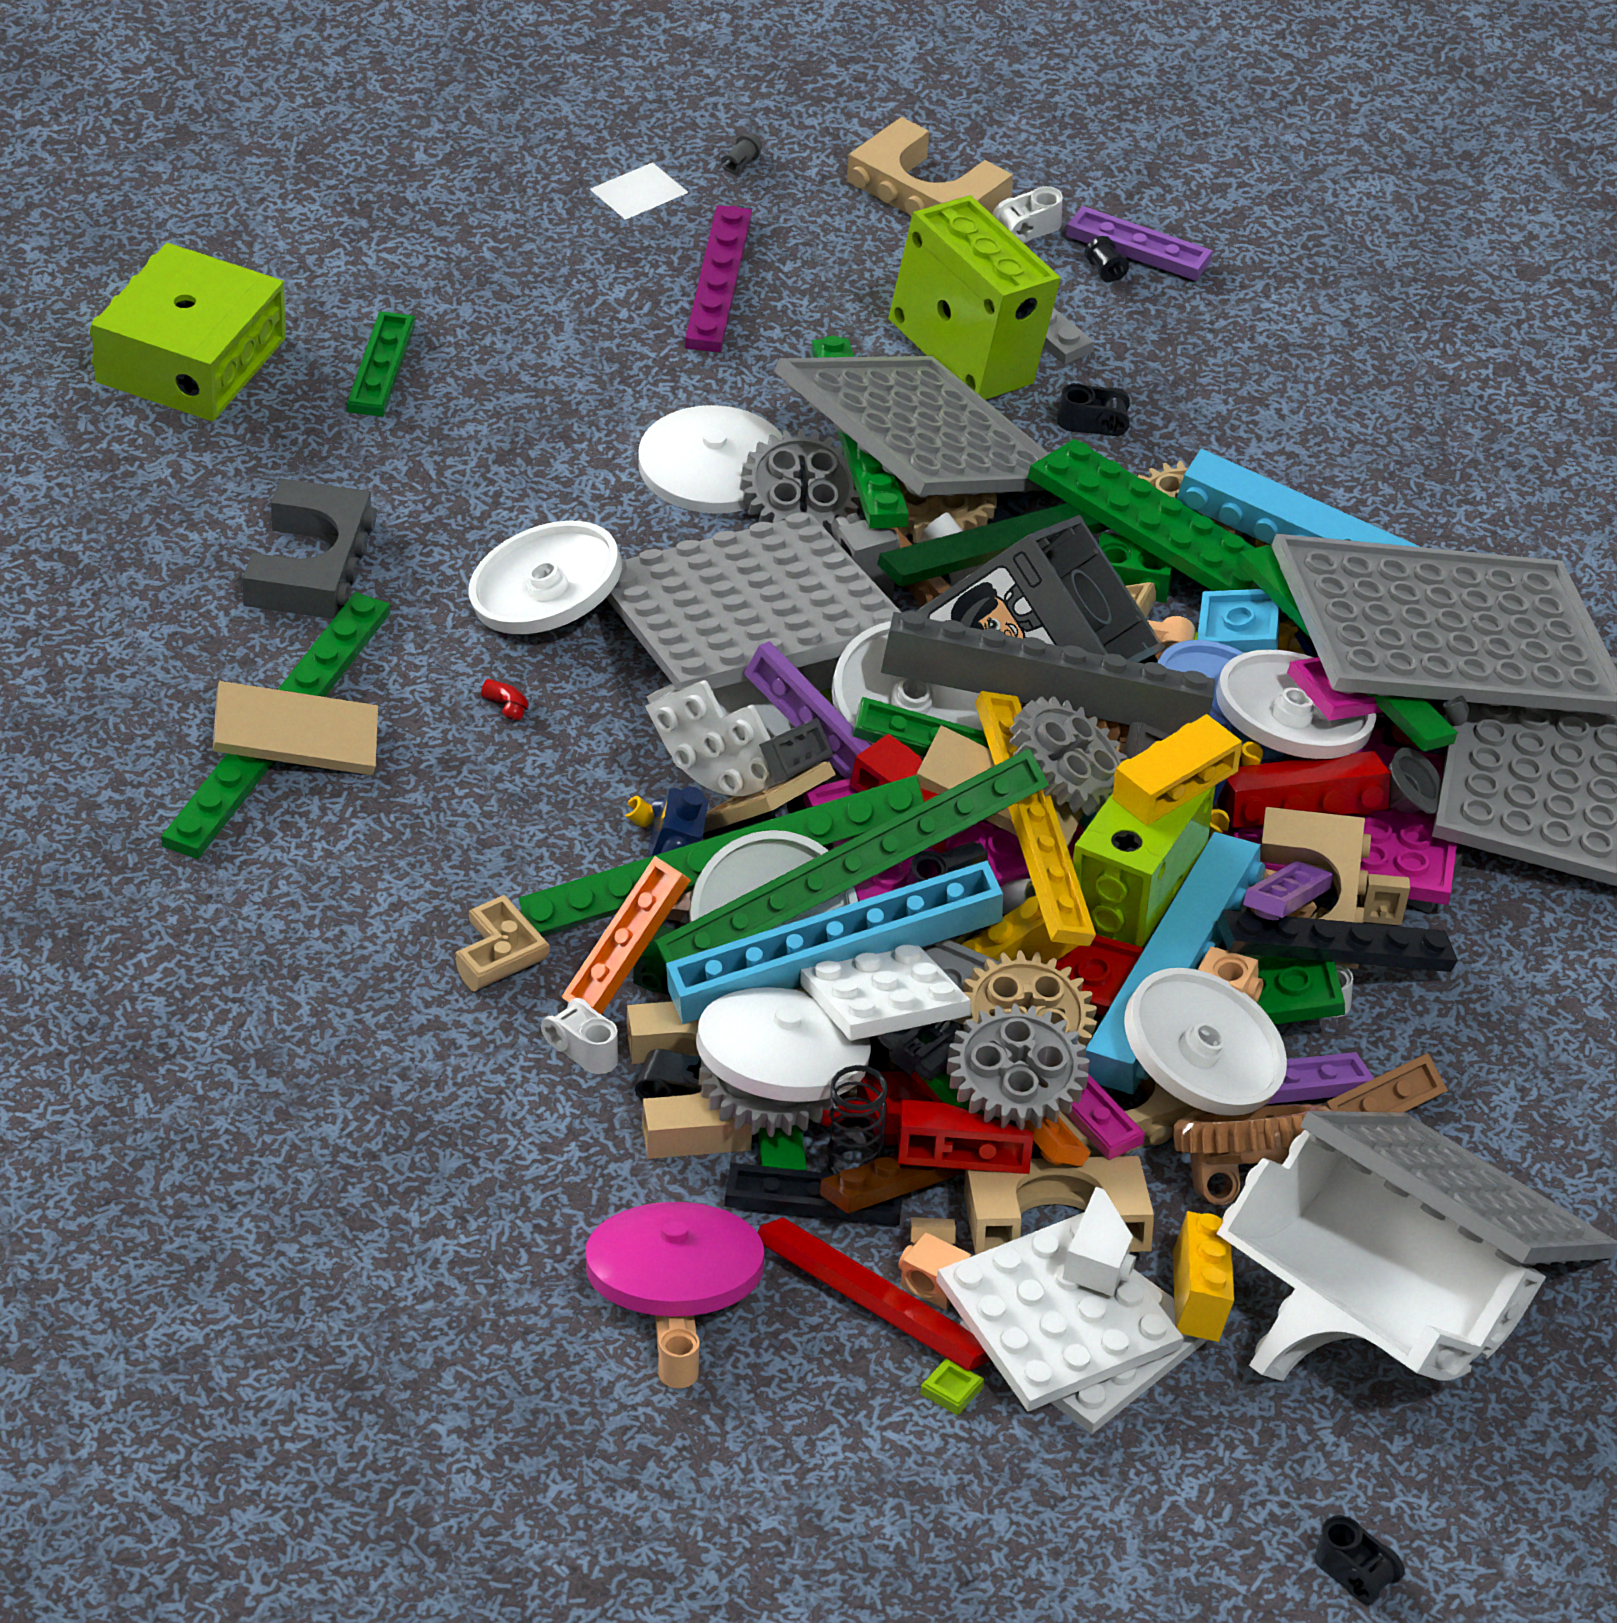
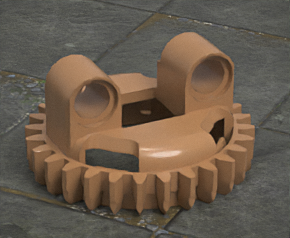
M1282 1104L1263 1106L1259 1110L1244 1115H1220L1210 1112L1194 1114L1193 1116L1179 1119L1174 1124V1146L1176 1151L1190 1152L1193 1186L1198 1196L1215 1205H1226L1237 1197L1240 1190L1238 1164L1259 1163L1261 1159L1265 1158L1283 1165L1289 1155V1148L1292 1142L1304 1131L1300 1125L1307 1112L1331 1110L1326 1106ZM1220 1172L1225 1179L1224 1188L1220 1193L1211 1195L1207 1188L1208 1180L1213 1174Z

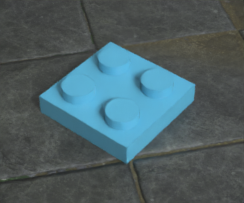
M1262 589L1203 591L1197 640L1218 642L1242 652L1278 650L1282 609Z

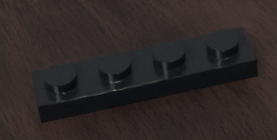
M730 1163L725 1207L900 1226L903 1195L847 1214L820 1195L821 1179L835 1174Z

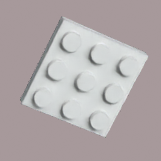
M901 945L893 951L878 954L862 953L854 959L839 962L823 961L815 967L800 969L802 987L850 1041L971 1015V1000L919 945Z

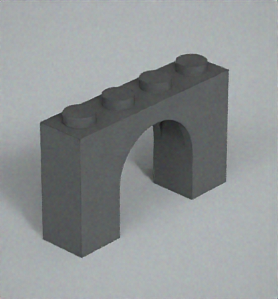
M280 478L271 501L272 531L316 537L328 542L332 547L320 555L302 559L252 553L242 578L244 606L334 619L338 614L340 605L344 606L349 600V580L355 581L359 569L358 555H365L367 549V530L373 531L375 527L377 509L371 507V491Z

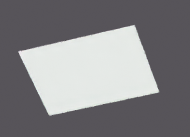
M653 162L590 189L625 220L689 193Z

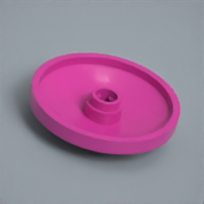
M661 1202L624 1210L601 1223L590 1235L586 1245V1273L592 1286L609 1301L626 1309L650 1315L692 1316L726 1308L750 1294L760 1282L764 1271V1246L757 1231L745 1220L728 1211L698 1203Z

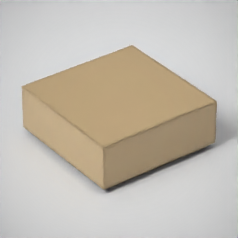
M910 1217V1240L913 1244H916L925 1232L951 1245L955 1244L956 1227L954 1219Z

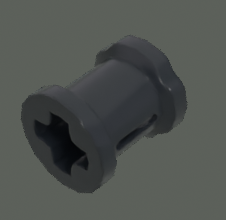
M1100 236L1087 245L1084 255L1092 265H1096L1098 274L1104 282L1109 283L1120 280L1129 270L1128 259L1124 255L1118 254L1115 250L1116 246L1110 237Z

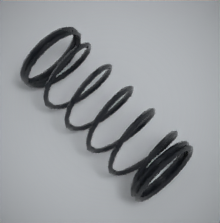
M847 1066L834 1075L830 1086V1102L832 1107L829 1116L832 1122L829 1128L831 1138L828 1147L831 1153L828 1159V1170L832 1174L834 1172L836 1174L840 1173L833 1165V1161L836 1158L846 1163H862L872 1158L884 1157L885 1153L883 1148L885 1143L884 1131L887 1107L885 1102L887 1096L885 1077L878 1070L869 1066ZM863 1071L874 1075L880 1081L883 1090L880 1093L877 1088L857 1081L845 1082L836 1088L835 1084L846 1073ZM847 1085H861L873 1090L879 1097L873 1102L859 1097L841 1099L837 1092ZM858 1100L867 1104H851L846 1101ZM840 1105V1106L845 1107V1108H847V1109H849V1110H856V1111H864V1110H869V1109H871V1110H870V1111H867V1112H864V1113H856V1112L848 1113V1112L842 1111V1110H841L839 1107H837V1106ZM836 1110L842 1115L835 1118L834 1111ZM876 1110L880 1115L877 1121L868 1116ZM846 1116L864 1117L872 1121L873 1124L862 1129L842 1127L837 1121ZM834 1125H835L836 1127H838L839 1129H841L840 1131L836 1132L835 1134H834V1132H833V1130H834ZM877 1126L879 1132L877 1136H875L867 1130H870ZM844 1132H862L873 1139L863 1144H847L841 1142L836 1137ZM875 1141L879 1146L876 1151L868 1147V1145ZM833 1142H837L840 1146L833 1148ZM850 1151H861L870 1156L860 1160H848L839 1155Z

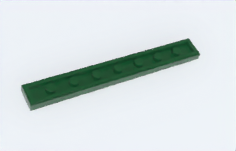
M1066 503L879 554L877 565L901 587L985 564L1027 535L1078 515L1081 516L1092 534L1110 530V528L1071 504Z

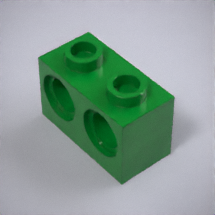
M1101 533L1098 544L1124 585L1154 583L1156 590L1155 601L1167 603L1175 568L1123 536Z

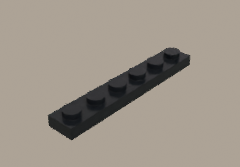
M1223 910L1217 921L1228 953L1452 972L1458 961L1445 930L1291 916L1280 917L1279 920H1269L1259 917L1255 913Z

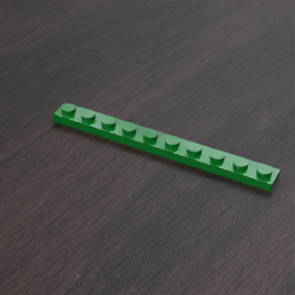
M826 336L823 339L812 340L811 352L813 358L855 357L848 338ZM837 430L869 529L908 527L909 513L896 476L884 471L882 464L872 455L861 451L857 447L858 443L848 434Z
M354 592L277 690L326 697L390 615V603ZM227 753L162 834V847L199 859L275 761Z
M1029 748L655 940L654 943L666 964L774 929L910 859L916 854L1042 791L1049 786V783Z
M916 775L654 856L691 879L682 893L684 894L693 891L700 873L710 859L724 846L742 836L760 831H787L808 837L826 849L840 846L920 805L925 800L919 779ZM654 856L519 897L522 915L542 937L616 915Z

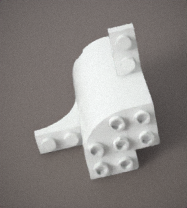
M833 658L798 667L797 669L820 692L824 689L832 688L837 663ZM705 680L679 691L673 684H670L646 696L649 704L645 707L664 745L672 756L673 762L704 787L724 795L745 796L782 783L794 776L792 775L775 783L759 744L795 728V726L750 680L712 690ZM832 766L836 775L824 782L828 784L845 780V778Z
M1305 1129L1292 1142L1289 1148V1155L1283 1165L1263 1158L1258 1165L1250 1170L1246 1177L1245 1187L1236 1202L1226 1210L1223 1216V1224L1217 1234L1295 1288L1292 1295L1282 1302L1278 1311V1318L1269 1333L1263 1336L1256 1346V1355L1249 1366L1261 1375L1284 1381L1291 1369L1314 1349L1336 1340L1360 1338L1374 1343L1417 1374L1442 1381L1456 1379L1471 1372L1472 1366L1469 1363L1476 1357L1481 1355L1488 1359L1502 1345L1522 1318L1546 1278L1545 1275L1528 1264L1521 1263L1517 1267L1500 1259L1495 1254L1498 1248L1485 1240L1482 1243H1477L1466 1238L1458 1232L1460 1225L1446 1217L1445 1220H1440L1427 1214L1420 1208L1423 1202L1409 1194L1406 1198L1393 1193L1383 1185L1386 1179L1373 1171L1371 1175L1354 1169L1347 1163L1349 1158L1347 1155L1337 1149L1334 1152H1330L1317 1146L1310 1140L1313 1134Z

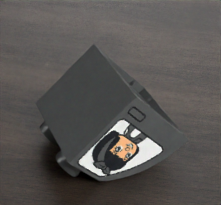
M1080 515L1027 535L915 611L927 619L942 622L954 620L970 628L980 630L997 629L1005 635L1023 639L1035 637L1047 644L1061 647L1068 645L1078 646L1086 652L1099 655L1117 654L1128 661L1138 663L1146 661L1165 649Z

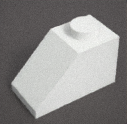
M1096 1187L1068 1249L1062 1279L1114 1296L1120 1280L1128 1282L1136 1256L1129 1254L1133 1236L1104 1189Z

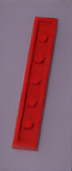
M782 1217L760 1226L758 1234L762 1239L763 1246L963 1369L969 1371L991 1361L988 1354L970 1331L786 1218Z

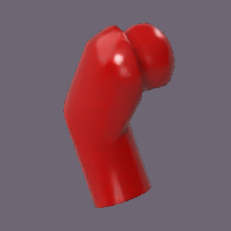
M488 678L485 680L481 689V697L505 704L502 713L506 718L515 721L522 720L524 711L528 710L529 701L520 690Z

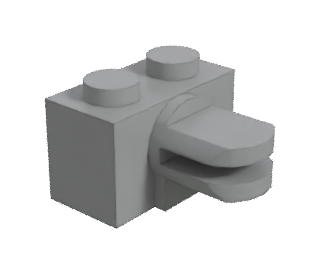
M857 513L849 514L847 518L842 516L835 518L832 521L833 538L888 598L893 597L894 581L877 565L880 553L900 548V541L896 531L890 528L869 529L867 520H861Z

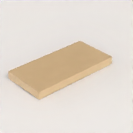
M219 681L216 693L213 751L373 775L376 767L378 705Z
M941 725L916 776L919 779L921 788L941 794L995 765L990 749ZM1051 793L1050 796L1068 848L1084 811L1080 807L1076 813L1072 812L1067 801L1059 806L1056 795ZM1009 808L985 819L1017 835Z
M825 761L797 773L782 783L757 793L734 796L707 811L703 833L772 811L836 774L830 762Z

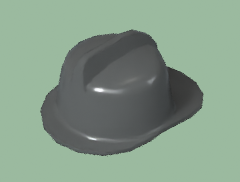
M1411 748L1399 749L1387 767L1391 773L1389 808H1396L1405 814H1414L1421 810L1434 814L1438 810L1442 783L1437 770L1420 752Z

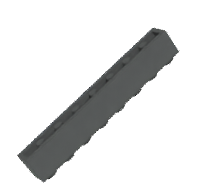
M893 611L881 673L974 693L980 694L981 691L1018 696L1020 702L1027 704L1031 700L1036 702L1040 697H1043L1047 702L1052 697H1055L1060 705L1068 700L1074 711L1083 707L1085 716H1095L1099 719L1130 725L1131 722H1142L1170 734L1179 731L1185 724L1192 723L1204 715L1210 714L1215 685L1214 678H1209L1198 671L1181 672L1171 670L1155 662L1142 664L1128 661L1117 654L1099 655L1086 652L1078 646L1068 645L1061 647L1047 644L1035 637L1023 639L1005 635L997 629L980 630L966 627L954 620L942 622L927 619L916 612L899 613Z

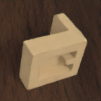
M1368 874L1365 895H1359L1358 897L1359 907L1364 908L1363 922L1402 925L1410 891L1409 877Z

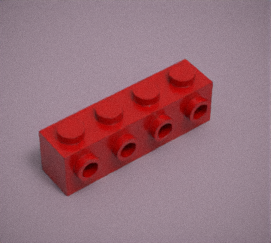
M1375 751L1351 753L1332 759L1308 758L1238 767V772L1228 778L1218 797V806L1228 814L1229 822L1233 828L1239 827L1242 829H1251L1257 825L1264 824L1266 807L1334 815L1350 813L1367 815L1375 810L1389 808L1391 773Z

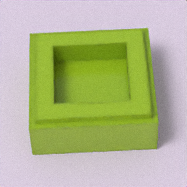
M946 1358L921 1385V1395L958 1416L983 1389L984 1378L970 1370L963 1369Z

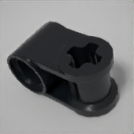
M1080 383L1068 384L1061 393L1057 418L1058 425L1070 432L1103 434L1105 436L1123 435L1130 426L1129 416L1126 413L1130 407V397L1127 392L1116 387L1105 388L1087 386ZM1113 398L1117 399L1116 408L1113 407ZM1110 416L1113 417L1112 427L1110 426Z
M665 1049L650 1051L645 1058L634 1090L637 1097L643 1101V1099L684 1096L701 1092L702 1085H699L701 1057L675 1053Z
M1337 1515L1326 1519L1323 1523L1315 1552L1316 1564L1321 1570L1346 1588L1349 1594L1364 1605L1373 1604L1379 1598V1592L1389 1583H1397L1404 1577L1405 1568L1400 1557L1391 1548L1383 1545L1363 1529L1357 1521L1348 1516Z

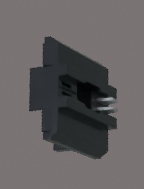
M951 1020L880 1034L878 1039L880 1043L892 1051L889 1059L911 1076L916 1071L924 1079L927 1078L929 1081H932L939 1074L943 1073L945 1075L947 1073L949 1046L954 1043L955 1032L960 1030L961 1026L956 1022L951 1025Z

